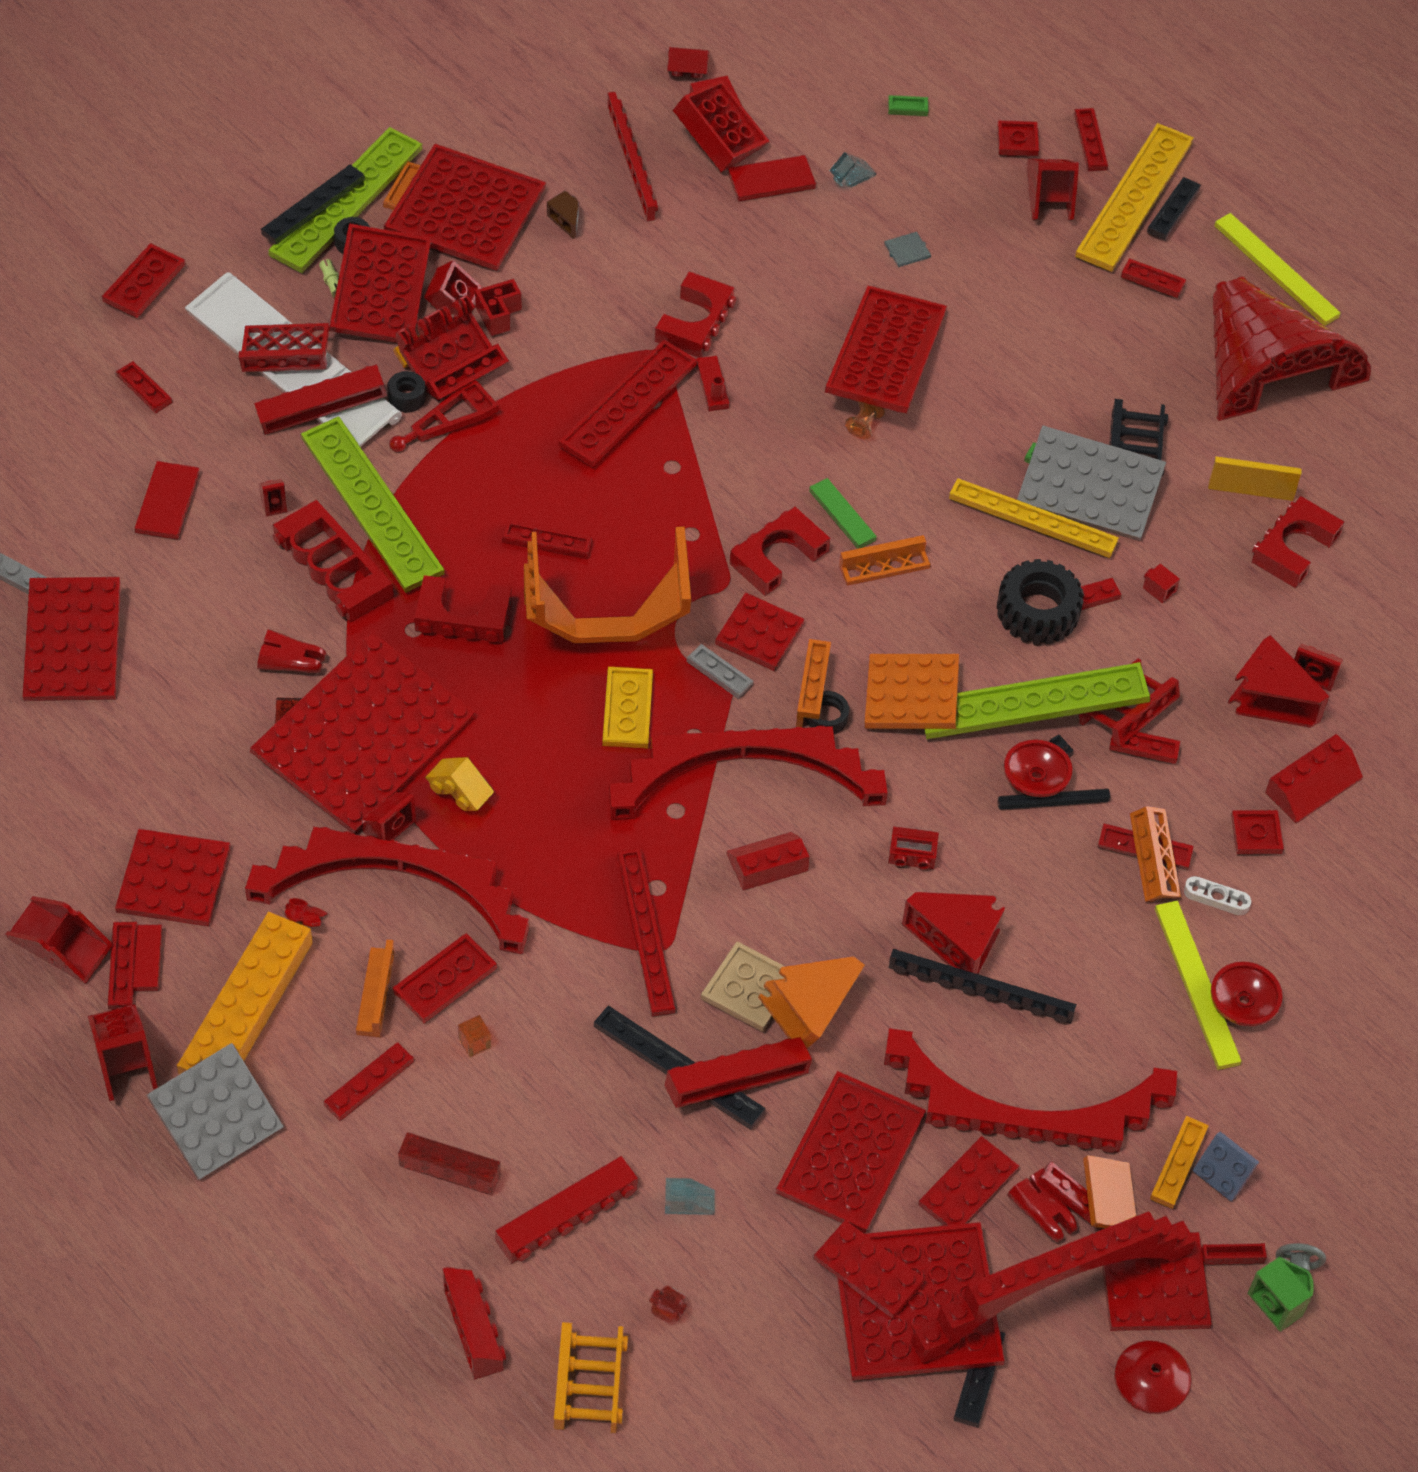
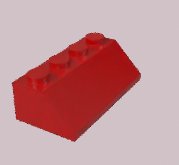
M1335 734L1269 779L1265 793L1297 824L1362 780L1363 775L1352 748Z
M451 1267L442 1268L443 1290L473 1379L476 1380L503 1371V1361H506V1354L503 1346L497 1345L498 1331L495 1323L490 1324L488 1316L491 1315L487 1300L482 1301L480 1294L483 1293L480 1279H475L472 1270Z

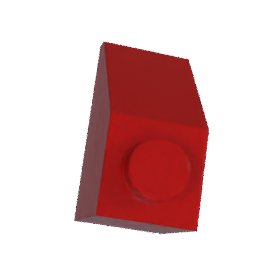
M278 479L259 483L260 497L266 517L287 513L284 482Z

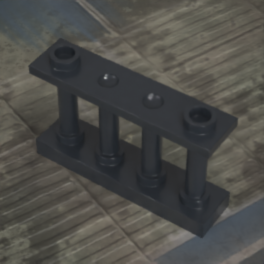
M1115 399L1111 416L1109 445L1138 454L1155 456V459L1162 460L1164 426L1167 427L1168 423L1165 405L1161 404L1159 415L1126 411L1123 408V399ZM1128 419L1158 423L1157 431L1125 427V425L1121 424V421ZM1132 436L1156 439V447L1125 444L1124 441H1120V437Z

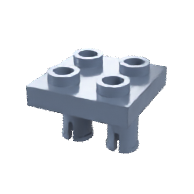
M1220 1131L1215 1135L1192 1171L1227 1199L1233 1201L1259 1164V1161Z

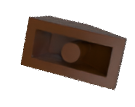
M565 190L547 201V216L574 239L577 236L579 202L575 196H571Z

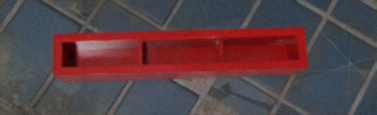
M376 364L366 366L351 373H344L332 379H325L310 386H303L291 392H284L269 399H263L254 403L264 435L386 397L387 393Z
M801 1037L787 1038L774 1044H764L758 1048L741 1050L738 1053L727 1056L721 1055L715 1059L695 1062L692 1065L674 1067L667 1071L664 1086L675 1108L808 1074L812 1058Z
M620 1156L495 1230V1241L511 1264L516 1261H523L531 1255V1252L538 1248L543 1249L547 1247L558 1236L569 1234L578 1224L589 1222L598 1212L609 1210L615 1205V1202L623 1197L625 1199L631 1197L637 1190L638 1178L624 1158Z

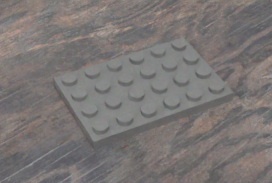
M1042 425L1017 500L1087 526L1141 541L1166 462Z

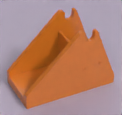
M852 956L781 967L779 974L784 977L783 979L770 980L764 983V988L770 992V997L760 994L758 998L786 1036L791 1039L801 1037L806 1048H808L821 1037L865 964Z

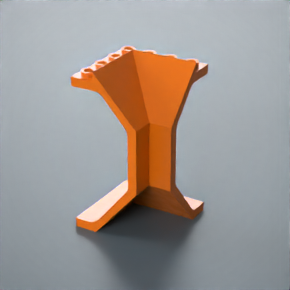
M676 527L674 566L633 617L575 619L539 575L536 532H532V541H527L528 564H524V604L526 605L527 619L573 643L638 641L690 613L691 593L685 527Z

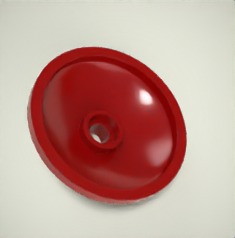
M1026 740L1016 744L1008 751L1004 761V773L1009 783L1018 791L1034 797H1048L1058 794L1067 787L1073 772L1071 760L1066 752L1059 746L1044 740Z
M1244 961L1234 962L1221 968L1215 975L1210 990L1211 999L1217 1011L1227 1020L1242 1026H1258L1267 1023L1276 1016L1283 999L1281 985L1268 969L1256 963Z
M1146 1340L1134 1343L1122 1352L1115 1366L1114 1379L1118 1392L1130 1406L1141 1412L1149 1414L1170 1412L1183 1403L1191 1387V1372L1186 1360L1175 1348L1163 1342ZM1156 1367L1160 1372L1155 1373L1151 1368Z

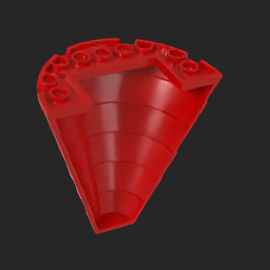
M1244 276L1228 282L1221 281L1216 285V291L1213 294L1214 358L1216 359V418L1218 421L1257 411L1262 390L1266 383L1334 366L1328 384L1332 391L1370 380L1371 365L1367 360L1368 356L1357 344L1286 305L1283 301L1267 294L1264 290L1248 282Z

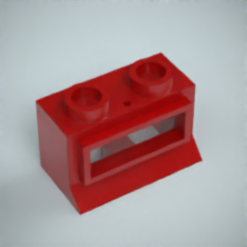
M893 826L888 863L901 867H918L923 870L934 869L939 832Z

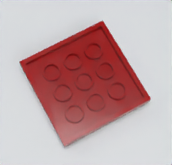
M138 829L115 906L116 913L209 927L231 849L230 842Z
M1190 1232L1195 1239L1191 1254L1168 1263L1166 1259L1136 1258L1102 1266L1110 1331L1211 1328L1212 1322L1199 1232Z

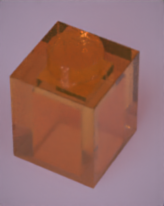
M480 1015L458 1024V1038L469 1057L491 1048V1033Z

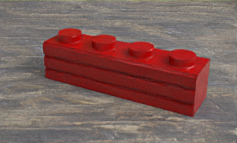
M1265 1243L1203 1244L1201 1248L1204 1265L1264 1264L1267 1259Z

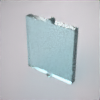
M917 232L884 242L890 253L889 256L894 259L898 267L931 258V254L926 248V242L922 241Z

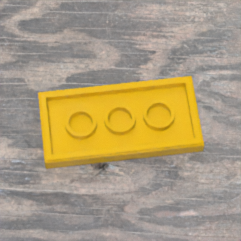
M1216 456L1208 489L1293 501L1302 469Z
M608 667L602 746L648 748L653 669Z

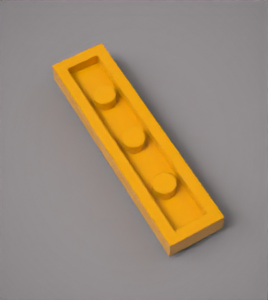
M1185 1117L1150 1200L1173 1209L1209 1125L1191 1117Z

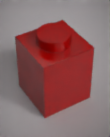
M1160 563L1154 569L1150 568L1145 573L1143 589L1163 604L1177 592L1180 578Z

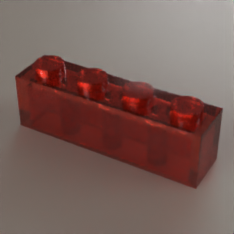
M409 1132L406 1133L398 1152L400 1167L493 1196L501 1176V1161Z

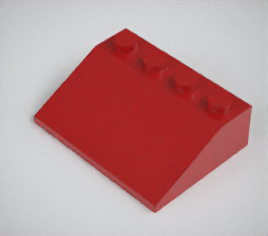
M722 80L683 96L672 110L721 172L734 167L770 142Z

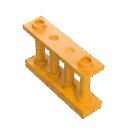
M562 1322L554 1429L564 1430L565 1421H570V1418L611 1421V1433H616V1425L622 1424L623 1408H618L622 1351L627 1352L628 1336H623V1326H618L617 1338L580 1336L572 1332V1323ZM576 1346L617 1348L616 1362L575 1359L574 1356H570L571 1348H576ZM574 1370L615 1372L614 1386L576 1384L568 1380L569 1372H574ZM572 1394L613 1396L612 1410L571 1408V1405H566L567 1396H572Z

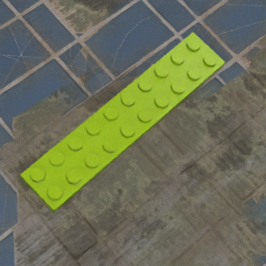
M389 127L352 164V166L365 175V180L277 245L274 244L268 250L269 256L303 273L334 241V227L344 218L357 217L402 171L406 163L411 162L423 149L422 143Z
M339 416L301 433V439L405 593L421 586L424 575L434 577L444 575L443 567Z
M1139 662L960 692L957 696L956 729H924L926 739L1147 703L1150 702V695L1141 663Z

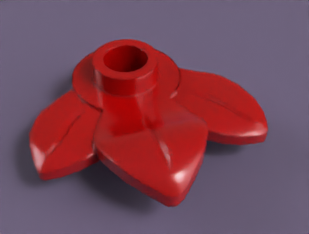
M289 899V903L285 905L286 911L284 913L287 919L293 922L301 921L302 924L308 927L321 926L322 922L319 917L326 916V911L318 907L307 906L308 903L303 899Z

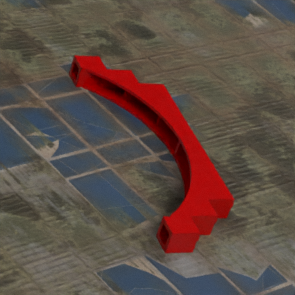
M833 726L651 735V758L630 759L631 783L617 782L609 784L611 819L634 818V812L654 791L687 771L703 765L734 759H768L808 768L836 781L862 801L863 806L886 805L888 794L884 770L869 769L862 771L858 748H835Z
M313 826L306 850L298 846L289 847L283 845L276 869L267 865H252L245 886L246 899L248 901L270 905L271 899L287 889L321 875L354 869L400 871L435 882L469 903L484 918L499 940V950L523 955L529 933V918H524L517 914L509 915L513 903L512 890L503 886H493L496 877L495 861H491L488 858L469 857L463 853H449L442 849L423 848L416 844H402L396 840L387 841L374 836L356 835L349 831H335L328 827L320 828Z
M889 1028L884 1065L895 1069L907 1068L904 1094H909L915 1098L928 1097L925 1123L935 1127H954L960 1131L974 1130L980 1131L983 1134H1001L1008 1138H1028L1034 1142L1048 1141L1056 1145L1068 1144L1081 1149L1094 1148L1112 1153L1120 1151L1124 1127H1128L1131 1130H1146L1150 1117V1105H1155L1158 1108H1172L1176 1097L1178 1071L1153 1067L1151 1075L1143 1082L1107 1102L1085 1108L1061 1111L1018 1108L985 1098L951 1079L923 1053L912 1038V1031Z
M1147 1211L968 1283L963 1298L941 1306L937 1320L914 1329L911 1343L921 1362L925 1363L945 1355L946 1351L991 1317L1050 1285L1087 1270L1124 1260L1162 1258L1170 1263L1190 1255L1195 1239L1184 1220L1171 1224L1167 1215L1154 1220L1150 1211Z

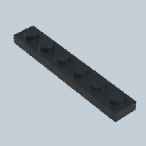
M349 164L262 227L261 234L277 245L365 180V175Z

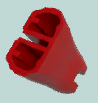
M267 629L264 644H262L259 652L257 669L320 673L323 667L321 662L325 660L327 653L317 645L298 641L279 632Z
M1042 1168L1032 1174L1029 1180L1026 1178L1014 1185L1007 1193V1196L1048 1237L1057 1243L1064 1239L1063 1232L1058 1223L1068 1234L1074 1233L1078 1227L1067 1205L1037 1182L1044 1170Z

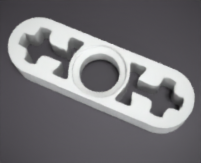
M1196 876L1190 877L1185 883L1184 894L1191 900L1235 915H1244L1249 911L1251 898L1245 892ZM1193 886L1198 887L1197 891L1192 890ZM1205 889H1208L1207 895H1204ZM1220 892L1224 898L1216 900L1211 896V893ZM1228 896L1231 897L1229 903L1227 902ZM1238 900L1243 902L1242 906L1237 905Z

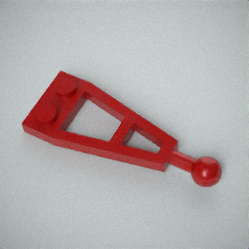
M474 380L455 391L411 426L412 432L404 436H393L389 441L390 449L394 452H402L406 448V444L417 438L420 442L482 421L499 412V405L479 382ZM461 399L474 411L471 414L451 421L443 415ZM434 420H437V422L440 424L432 428L423 430Z

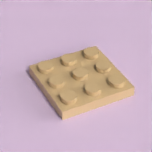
M736 942L702 992L701 999L763 1032L773 1017L758 996L763 994L766 997H770V992L764 988V983L770 980L783 979L784 977L779 974V969L785 966Z

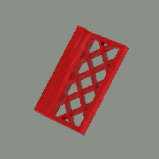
M329 323L245 325L242 350L239 351L238 356L242 372L326 369ZM295 331L302 332V334H300L296 338L291 335ZM315 331H323L318 337L312 334ZM274 332L282 333L275 339L270 336ZM250 333H260L255 339L250 337ZM307 337L312 340L306 345L301 343ZM265 338L270 341L264 346L259 344ZM285 338L291 340L284 346L281 343H279ZM316 344L321 347L319 349H311ZM295 345H297L298 347H300V349H291V348L294 347ZM254 346H255L257 349H259V350L248 351L249 349H251V348L254 347ZM274 346H277V347L279 348V350H269V349H271V348L274 347Z

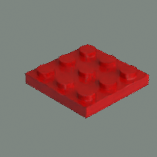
M745 592L716 637L715 645L775 671L804 625L805 619Z

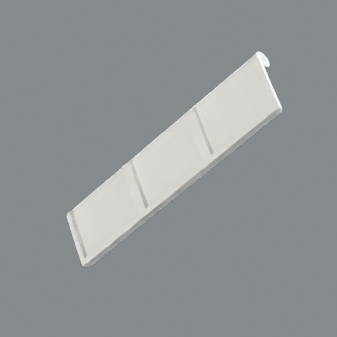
M230 272L225 273L185 307L190 316L238 356L239 351L242 350L245 325L292 324ZM295 331L291 335L296 338L297 336L302 334V332ZM274 332L270 336L275 339L282 333ZM250 333V337L253 339L260 335V333ZM307 337L301 343L306 345L312 340ZM265 338L259 344L264 346L270 341ZM285 338L279 343H281L284 346L291 340ZM316 344L311 349H319L321 347ZM295 345L291 349H300V347ZM254 346V347H252L251 349H249L248 351L259 350V349H257V348ZM274 346L269 350H279V348ZM326 352V369L258 371L283 393L300 389L303 386H310L325 379H332L344 373H351L349 369L328 352ZM380 398L317 418L316 420L323 424L339 416L361 447L387 423L390 425L397 424L402 417V413L384 398Z

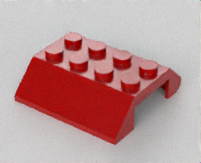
M468 295L460 297L458 301L451 302L453 318L447 306H444L440 310L438 309L423 317V319L418 320L416 323L420 336L417 337L416 330L412 325H408L406 328L395 332L399 350L412 372L417 373L423 378L426 392L437 400L450 395L509 362L499 344L497 343L492 346L472 314L475 305Z

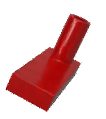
M717 355L696 358L708 412L729 409V400Z

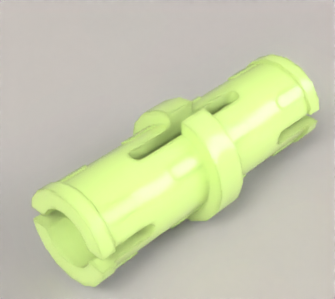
M326 259L328 266L322 260L319 267L323 272L324 282L329 286L332 297L335 298L339 273L335 271L330 259Z

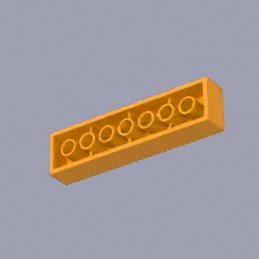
M271 912L266 914L178 1062V1075L233 1043L242 1060L246 1059L313 943L311 928Z

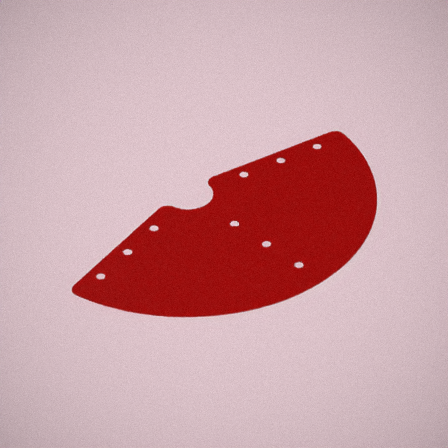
M652 350L618 354L573 366L534 381L496 401L499 405V412L482 421L452 431L416 465L393 494L444 569V575L440 576L446 578L444 608L456 616H472L484 607L489 584L511 586L512 601L507 625L512 629L510 636L504 638L503 642H489L487 640L444 636L434 633H421L417 637L408 636L405 633V627L410 623H414L421 586L405 593L369 538L363 551L392 582L394 596L352 622L347 620L346 656L373 632L475 711V716L399 791L400 793H411L414 795L416 821L414 823L436 847L454 854L463 853L469 857L488 858L491 861H495L496 877L493 886H503L512 890L513 904L519 908L579 935L635 951L638 950L618 861V851L641 848L648 885L654 880H660L666 885L664 894L660 896L651 894L662 950L665 951L675 940L717 762L700 766L671 779L645 799L634 812V818L611 819L609 784L617 782L631 783L630 759L651 758V735L662 733L667 735L680 734L691 729H697L702 733L705 731L724 732L733 695L687 662V659L679 650L675 639L677 620L638 641L573 643L528 620L526 605L524 604V564H528V547L503 543L502 536L507 521L592 537V544L587 559L537 549L539 575L575 619L633 617L674 566L676 527H685V529L695 528L700 533L697 540H686L691 603L704 596L720 593L727 588L731 578L676 386L662 399L660 407L650 410L593 467L559 446V440ZM668 461H676L680 464L681 468L679 472L670 474L664 470V464ZM359 570L355 573L353 584L365 578ZM608 667L653 669L648 748L602 746ZM468 757L492 788L494 793L477 811H464L458 807L456 799L452 794H437L431 789L430 783L425 777L442 759ZM674 803L680 804L684 807L685 814L678 819L671 818L667 814L668 806Z

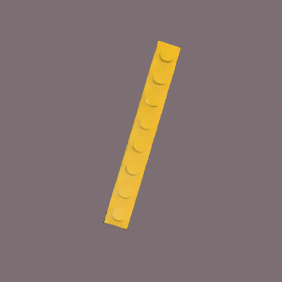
M957 478L949 494V499L1108 558H1111L1118 543L1119 537Z

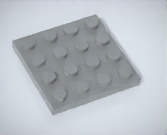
M233 1043L146 1095L198 1180L284 1127Z

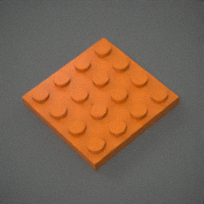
M870 654L865 729H956L959 654Z

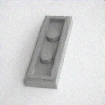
M702 644L687 657L689 664L738 699L753 686V680Z

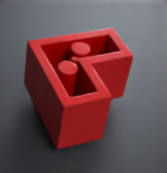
M514 279L475 290V307L490 336L510 331V313L522 310V293Z

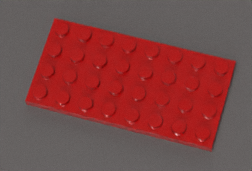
M867 285L827 381L825 393L907 414L944 319L947 306Z

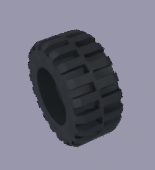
M1034 559V562L1029 560L1022 562L1021 566L1017 564L1004 575L1001 581L997 600L998 618L1002 621L1003 627L1006 630L1010 629V634L1014 637H1021V641H1032L1033 644L1038 645L1040 642L1051 644L1053 640L1058 642L1064 639L1065 636H1069L1079 622L1084 601V593L1079 579H1074L1075 574L1070 570H1065V566L1053 564V561L1050 560L1043 562L1041 559ZM1040 594L1051 598L1058 606L1051 609H1037L1028 605L1022 598L1027 595Z

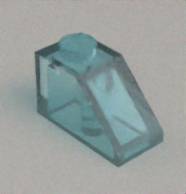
M846 152L841 155L829 170L834 175L833 179L836 183L849 187L858 185L875 177L877 174L866 161Z
M666 1178L665 1214L715 1215V1190L691 1178Z

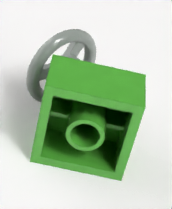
M1302 1243L1281 1246L1276 1251V1259L1256 1272L1247 1294L1280 1332L1304 1315L1312 1298L1314 1284L1310 1270L1320 1268L1326 1262L1324 1252L1315 1246ZM1314 1255L1319 1258L1317 1261L1310 1262V1257Z

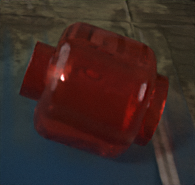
M665 1285L661 1291L656 1288L649 1299V1302L652 1303L651 1313L668 1324L674 1320L678 1322L688 1304L685 1303V1295L669 1285Z

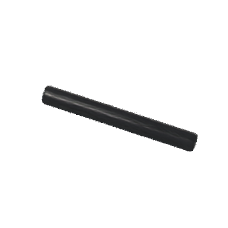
M1107 788L1062 791L1048 797H1034L1026 794L999 796L997 804L999 809L1108 802L1110 801V791Z

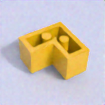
M468 757L442 759L425 777L435 793L452 794L456 799L458 807L464 811H477L494 793Z

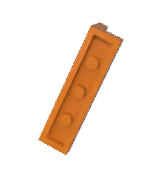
M924 535L841 552L839 567L846 585L849 586L930 569V562L925 552L926 539ZM921 556L923 563L915 564L910 559ZM893 561H897L899 563H902V566L899 568H894L889 564ZM874 565L882 568L880 572L875 573L868 569ZM857 570L861 574L850 578L848 571Z
M809 639L797 709L796 727H803L804 717L820 718L831 642Z
M1145 806L1130 813L1145 902H1154L1161 898H1180L1181 893L1166 810ZM1154 815H1158L1159 825L1156 823ZM1158 837L1163 841V847L1160 845ZM1162 859L1167 863V869L1163 866ZM1166 881L1171 885V891L1167 890Z
M386 939L385 949L374 947L370 949L356 1035L381 1037L395 956L394 940Z

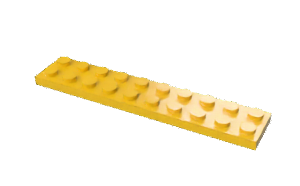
M1159 123L1156 124L1076 250L1075 257L1112 272L1190 148L1194 137Z

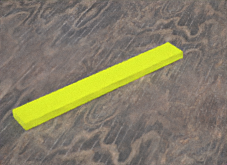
M1229 213L1215 221L1214 226L1323 326L1340 317L1341 312L1235 216Z
M1173 901L1156 905V915L1217 1070L1239 1066L1242 1061L1225 1018L1217 1011L1212 1002L1210 993L1211 983L1179 902Z

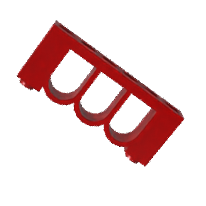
M317 499L273 524L274 534L272 536L278 546H282L287 552L291 550L292 557L296 562L308 566L309 575L314 582L326 585L328 598L337 604L335 608L341 617L345 616L349 622H352L394 596L392 582ZM322 531L330 537L310 549L299 547L301 543ZM340 550L348 557L330 568H319L316 566ZM357 570L365 576V578L347 588L333 586Z

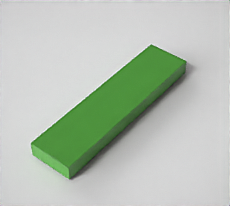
M828 478L810 486L809 492L857 549L876 541L877 536Z

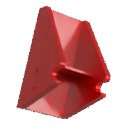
M1027 159L1032 220L1038 219L1039 202H1066L1068 220H1074L1079 162L1068 159Z
M1270 635L1263 639L1236 675L1235 681L1244 680L1229 698L1228 704L1233 702L1240 703V706L1235 711L1237 715L1311 728L1321 722L1330 696Z
M915 892L905 902L902 925L947 965L979 974L1000 933V928L996 929L1005 911V907L1003 906L999 910L993 909L992 905L995 904L996 897L991 895Z
M32 896L31 902L12 929L6 932V937L13 943L86 984L113 944L79 910L75 911L69 904Z
M132 1004L87 1016L109 1101L114 1100L109 1076L147 1066L153 1090L157 1089L158 1086L150 1056L151 1052L149 1051L145 1031L136 1005Z

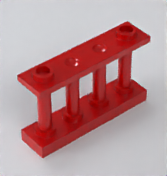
M1137 658L1133 663L1140 662L1142 667L1141 659ZM1144 674L1147 686L1155 690L1150 694V702L1138 704L1132 709L1128 706L1113 708L1125 715L1119 721L1111 719L1099 710L1079 714V723L1084 725L1093 718L1112 729L1113 743L1121 747L1180 697L1179 680L1171 677L1161 684Z

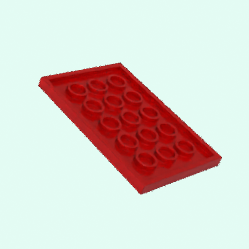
M349 224L329 331L397 343L395 332L406 328L408 325H412L415 329L431 238Z
M120 577L29 578L22 696L24 701L116 700Z
M837 1071L785 1170L775 1193L840 1223L846 1220L866 1234L925 1116L926 1109Z

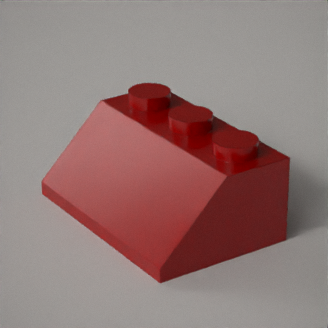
M793 832L726 851L743 891L807 872L810 856L802 838Z

